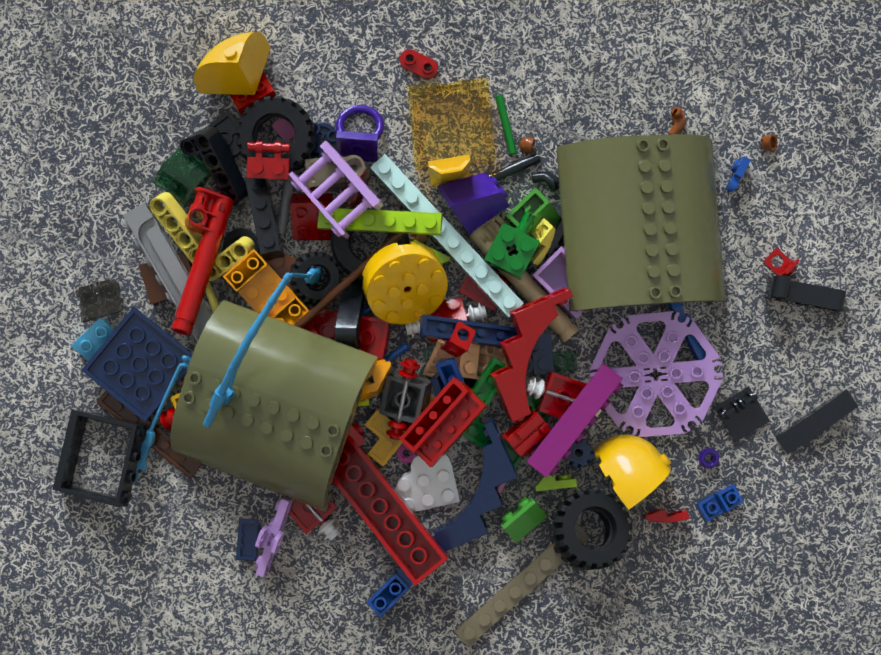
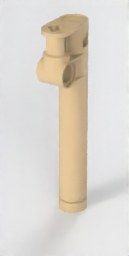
M500 213L469 236L485 256L503 222L506 223L499 216ZM507 248L506 250L509 251L508 255L512 256L511 252H513L516 248ZM499 270L528 303L548 295L526 270L520 280ZM555 305L558 316L549 326L559 335L563 342H566L579 328L572 323V320L559 306Z

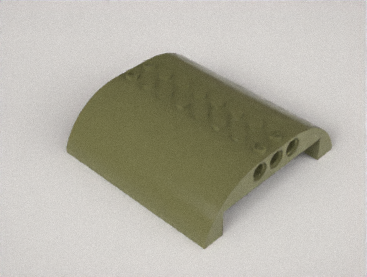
M692 134L620 136L580 141L556 148L567 288L571 290L573 295L572 298L568 299L569 312L587 311L597 308L726 301L713 143L710 137Z
M223 300L208 320L191 357L173 416L170 435L171 448L175 454L326 512L333 491H330V487L365 382L368 378L372 377L378 356L267 316L257 335L253 338L238 368L235 381L231 387L235 391L233 398L226 406L222 405L221 409L217 411L211 427L206 428L203 426V422L210 408L211 398L221 384L247 331L260 314L259 312Z

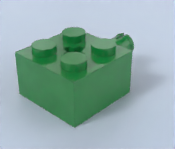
M524 212L517 228H513L503 222L484 259L486 263L519 280L522 278L540 243L539 240L528 234L537 218L532 215L527 222L530 215L528 212ZM512 247H515V252L517 253V255L513 254L512 256H509V251L506 249H511Z

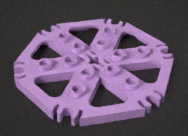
M674 311L626 315L630 323H627V320L622 317L621 321L624 323V326L618 328L613 323L612 328L616 333L611 331L609 327L590 370H598L601 367L608 348L614 341L621 343L636 364L633 366L610 368L623 378L621 384H623L622 388L638 386L626 413H618L611 402L605 409L618 428L623 421L625 422L622 431H625L627 426H632L634 428L632 435L634 436L637 434L638 429H641L638 437L686 434L681 427L682 425L689 432L691 429L688 426V422L694 421L698 426L700 424L696 415L703 422L723 380V378L714 379V376H723V372L714 371V367L722 365V362H713L712 360L721 358L693 319L690 326H687L690 320L688 316L684 322L678 321L679 312L675 313L674 319H671ZM662 321L666 325L654 353L637 331V325L641 322ZM687 335L695 336L706 352V356L702 360L673 362ZM653 369H657L661 373H667L658 376L657 380H654V377L650 375L644 376L645 374L652 373ZM591 372L589 375L594 376L596 372ZM706 381L709 384V389L701 406L697 408L692 407L675 383ZM657 395L675 419L672 426L651 428L646 425L647 416Z

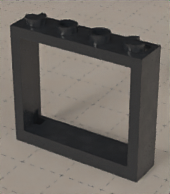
M71 409L53 490L115 507H127L132 498V485L137 477L136 468L141 459V447L146 438V426L84 410ZM87 419L132 430L116 497L72 485Z

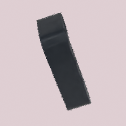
M212 126L204 128L181 141L180 149L183 154L189 157L197 154L201 155L220 193L233 199V206H236L248 196L246 182L217 128Z
M783 276L768 277L764 297L766 299L775 298L777 301L796 302L795 304L813 305L815 308L843 312L846 291L791 281V278Z
M356 279L342 292L335 326V341L356 349L360 348L359 329L365 303V295L362 289L363 280Z

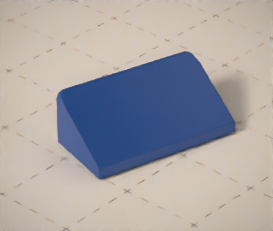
M455 358L438 359L435 365L444 387L453 377L464 382Z

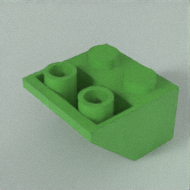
M535 187L506 215L505 220L513 228H517L524 212L530 213L527 222L532 215L536 216L537 218L528 233L529 236L535 238L531 233L543 218L555 227L561 217L546 197Z
M526 496L516 503L518 507L515 510L511 511L509 509L501 516V527L516 543L548 517L531 496L528 499Z

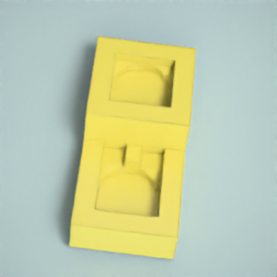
M545 218L541 220L531 233L535 239L540 241L531 258V261L539 266L547 254L555 234V228Z

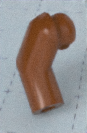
M674 107L671 110L673 126L668 134H680L686 125L684 111L680 107Z

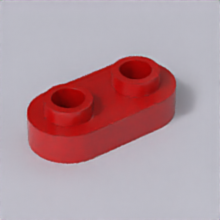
M411 49L405 50L400 56V64L405 70L424 79H432L437 75L438 65L433 59ZM411 56L414 60L407 62L406 58ZM426 65H430L432 69L430 71H426L424 67Z

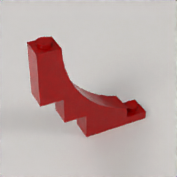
M563 287L509 311L517 335L499 343L508 365L490 373V377L505 414L512 422L523 421L527 418V415L531 414L526 395V371L529 358L542 332L558 316L555 305H564L568 302L567 299L573 297L571 290Z

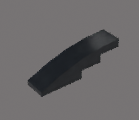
M845 389L813 409L811 413L795 422L793 426L778 434L776 439L786 453L789 454L828 429L859 405L849 391Z

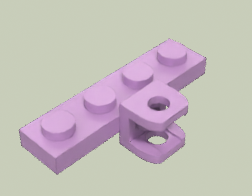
M286 496L279 499L275 506L277 511L275 518L271 519L269 526L265 525L259 532L255 547H262L264 551L262 555H259L255 564L258 567L256 571L258 576L264 577L269 572L274 555L279 551L285 534L283 529L294 499Z

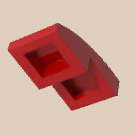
M663 508L643 514L644 519L660 523L690 519L685 509L668 515Z

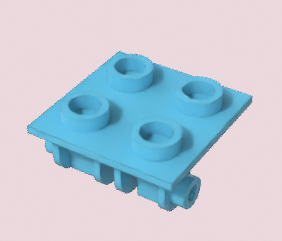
M100 317L71 346L89 361L114 329L106 319Z

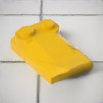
M470 155L428 161L431 186L436 187V190H438L437 186L440 184L471 176Z

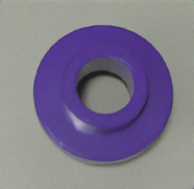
M705 448L699 453L698 461L704 468H714L719 462V455L714 449ZM708 454L712 456L710 462L705 461V456Z

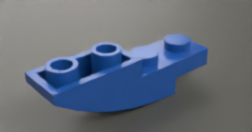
M399 567L366 603L381 618L410 589L413 583Z

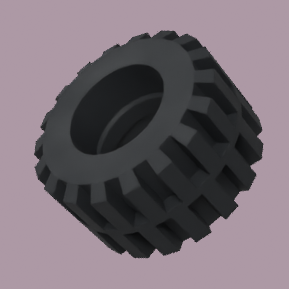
M323 252L302 254L291 265L290 268L292 269L289 272L305 274L307 269L313 265H319L324 268L327 279L324 286L320 289L314 290L309 288L304 278H291L289 282L293 292L300 299L315 304L331 292L341 282V278H343V274L340 272L342 269L337 264L335 258Z

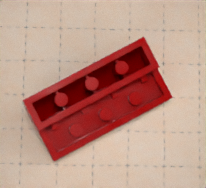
M453 377L403 433L399 440L412 453H416L429 467H434L484 411L487 405L474 394V391L468 385Z

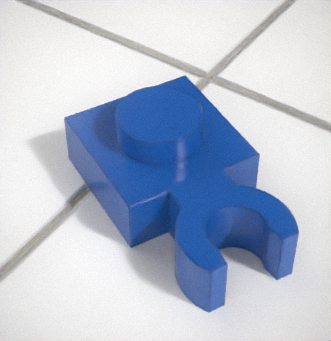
M743 156L740 160H735L731 167L733 174L725 188L732 193L736 190L751 159Z

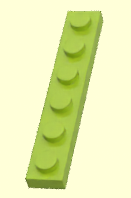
M337 208L331 215L339 223L354 209ZM319 210L317 228L332 230L331 227L333 225ZM365 210L344 230L441 235L443 214Z

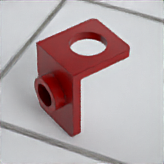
M775 248L764 260V263L776 275L783 277L786 275L789 277L797 269L796 265L800 262L798 259L791 261L778 248ZM776 255L781 256L783 259V264L780 267H774L771 263L772 258Z
M457 322L450 339L442 344L440 349L458 358L468 351L476 331L462 322ZM460 329L468 333L467 340L463 341L458 337Z

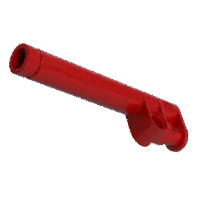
M203 187L195 188L196 197L194 203L190 205L184 222L189 230L202 234L180 299L174 318L175 321H173L171 327L172 331L185 336H191L193 326L195 325L234 204L233 199ZM191 216H197L200 219V223L193 222Z

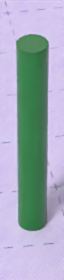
M503 95L495 96L509 155L517 154Z

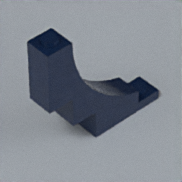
M493 417L486 419L485 427H483L486 438L491 440L483 443V470L474 495L455 517L435 528L433 537L444 551L488 534V526L483 514L503 505V500L497 486L517 478V471Z

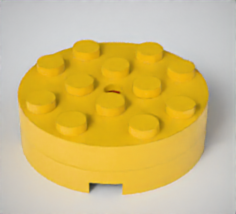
M410 241V244L404 245L393 243L382 248L370 258L362 274L364 277L362 289L372 312L381 320L392 324L414 323L420 320L423 314L431 315L441 305L448 288L446 272L435 252L428 246Z

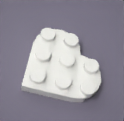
M447 453L442 456L434 467H429L416 454L411 461V471L404 473L395 486L396 491L412 511H422L460 502L452 464Z

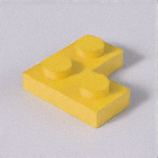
M377 409L365 424L368 429L380 437L368 455L384 467L402 442L389 438L386 431L391 429L388 422L392 420L380 414V411Z

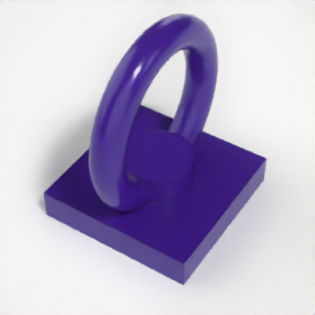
M355 105L342 111L336 121L337 152L342 157L357 155L363 161L377 162L378 140L384 131V121L380 113L366 105ZM355 113H365L375 120L376 130L373 134L348 132L344 130V122Z

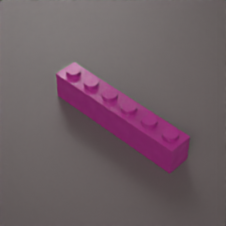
M603 363L528 459L527 463L546 478L548 475L553 477L560 468L557 465L561 459L566 460L571 454L572 450L570 447L573 443L576 442L578 444L585 436L583 430L586 426L592 427L598 419L595 416L600 409L604 411L611 402L608 400L611 394L614 393L616 395L623 387V384H621L623 378Z

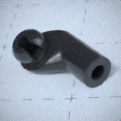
M551 172L531 173L532 183L545 182L549 185L551 191L559 189V178Z

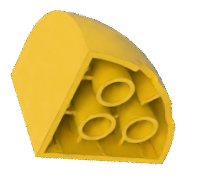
M247 32L232 36L214 46L201 60L194 74V84L199 94L255 95L271 49L265 36L260 32Z
M616 435L605 439L594 447L595 457L597 459L601 458L599 464L605 477L610 476L612 478L613 489L628 510L654 491L671 471V461L665 453L661 455L655 446L638 436Z

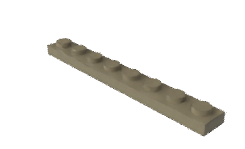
M576 522V536L583 545L590 537ZM555 542L547 547L454 631L467 647L472 645L564 562L561 559V553L556 554L553 549L556 547Z

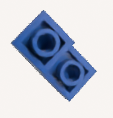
M731 484L696 503L695 506L704 522H709L720 514L732 510L744 501L735 485Z

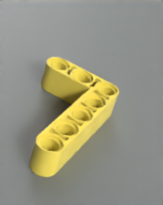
M163 192L150 201V210L191 263H193L202 234L191 231L185 226L186 212L170 193ZM243 236L217 254L213 266L216 272L212 270L209 281L219 278L255 248L253 240Z

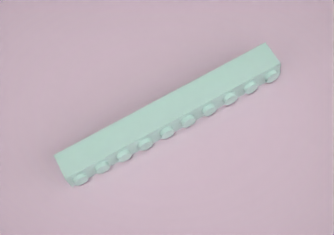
M386 154L370 167L372 173L408 212L440 213ZM443 217L441 235L430 236L469 276L502 314L509 319V311L523 306L524 303Z

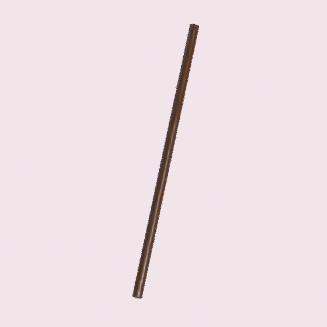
M394 233L295 323L294 326L300 328L306 326L363 274L367 262L375 253L390 244L397 243L405 234Z

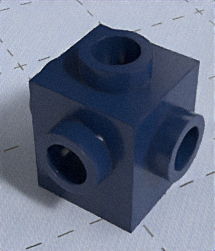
M582 439L578 444L576 442L573 443L570 447L572 452L566 459L569 461L568 465L580 469L581 465L591 464L594 452L591 451L592 446L588 445L589 441ZM576 450H582L583 455L577 457L575 455Z

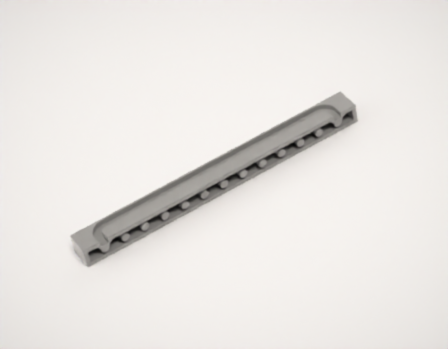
M143 203L123 214L125 218L123 223L129 232L132 231L135 235L134 242L136 246L145 252L146 256L144 259L150 268L153 267L156 271V280L166 288L167 292L165 295L170 303L174 302L178 309L189 273L158 219L151 212L149 204ZM204 298L190 336L191 339L195 338L197 342L212 315Z

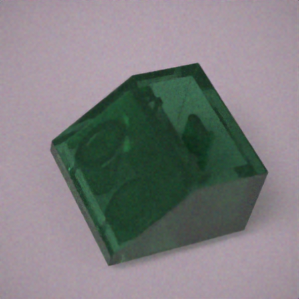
M179 147L161 165L153 183L165 192L170 193L185 206L194 203L196 197L195 188H204L211 174L205 162L195 155L186 156Z

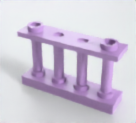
M324 141L320 145L324 150L323 156L300 177L293 172L289 175L293 179L291 181L292 185L298 191L302 189L333 225L331 227L332 231L338 237L342 235L348 238L350 235L344 230L368 207L370 209L374 207L376 210H379L384 204L333 146ZM333 161L337 165L336 171L317 189L311 192L305 183L325 164ZM346 176L351 181L348 184L349 187L325 208L318 198L341 177L344 178ZM360 191L364 196L362 202L338 223L331 214L351 195Z

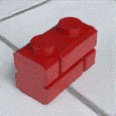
M532 409L530 410L531 414L527 415L525 420L517 422L501 436L519 457L529 455L534 449L533 446L538 442L541 443L551 431V428L542 417Z

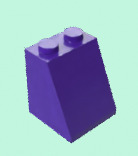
M486 172L437 186L469 234L510 206L506 201V198L509 196L500 186L495 177L490 178Z

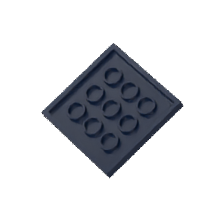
M133 306L81 371L140 419L147 422L160 406L177 366L183 363L181 357L186 355L191 358L193 353ZM181 369L173 389L187 373L188 369Z

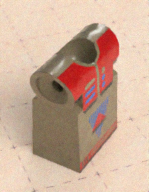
M357 155L342 157L365 184L370 181L371 169L361 157ZM320 158L305 159L306 170ZM333 161L325 164L307 181L308 188L311 191L317 189L336 171L337 165ZM346 176L344 178L341 177L327 191L348 188V184L351 181Z

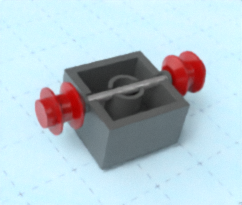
M407 358L405 361H401L400 365L403 366V370H394L386 378L380 414L395 418V420L388 422L391 429L386 431L389 438L393 440H399L404 433L403 430L408 428L405 422L413 423L429 405L432 385L429 379L419 377L415 372L416 369L420 368V365L414 359Z

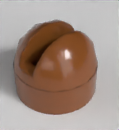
M774 134L765 135L761 138L762 143L760 146L763 150H776L777 137Z
M525 137L521 139L519 143L520 149L524 153L532 154L535 138Z

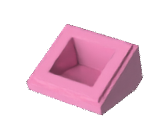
M279 118L271 126L286 143L295 134L293 126L283 118Z

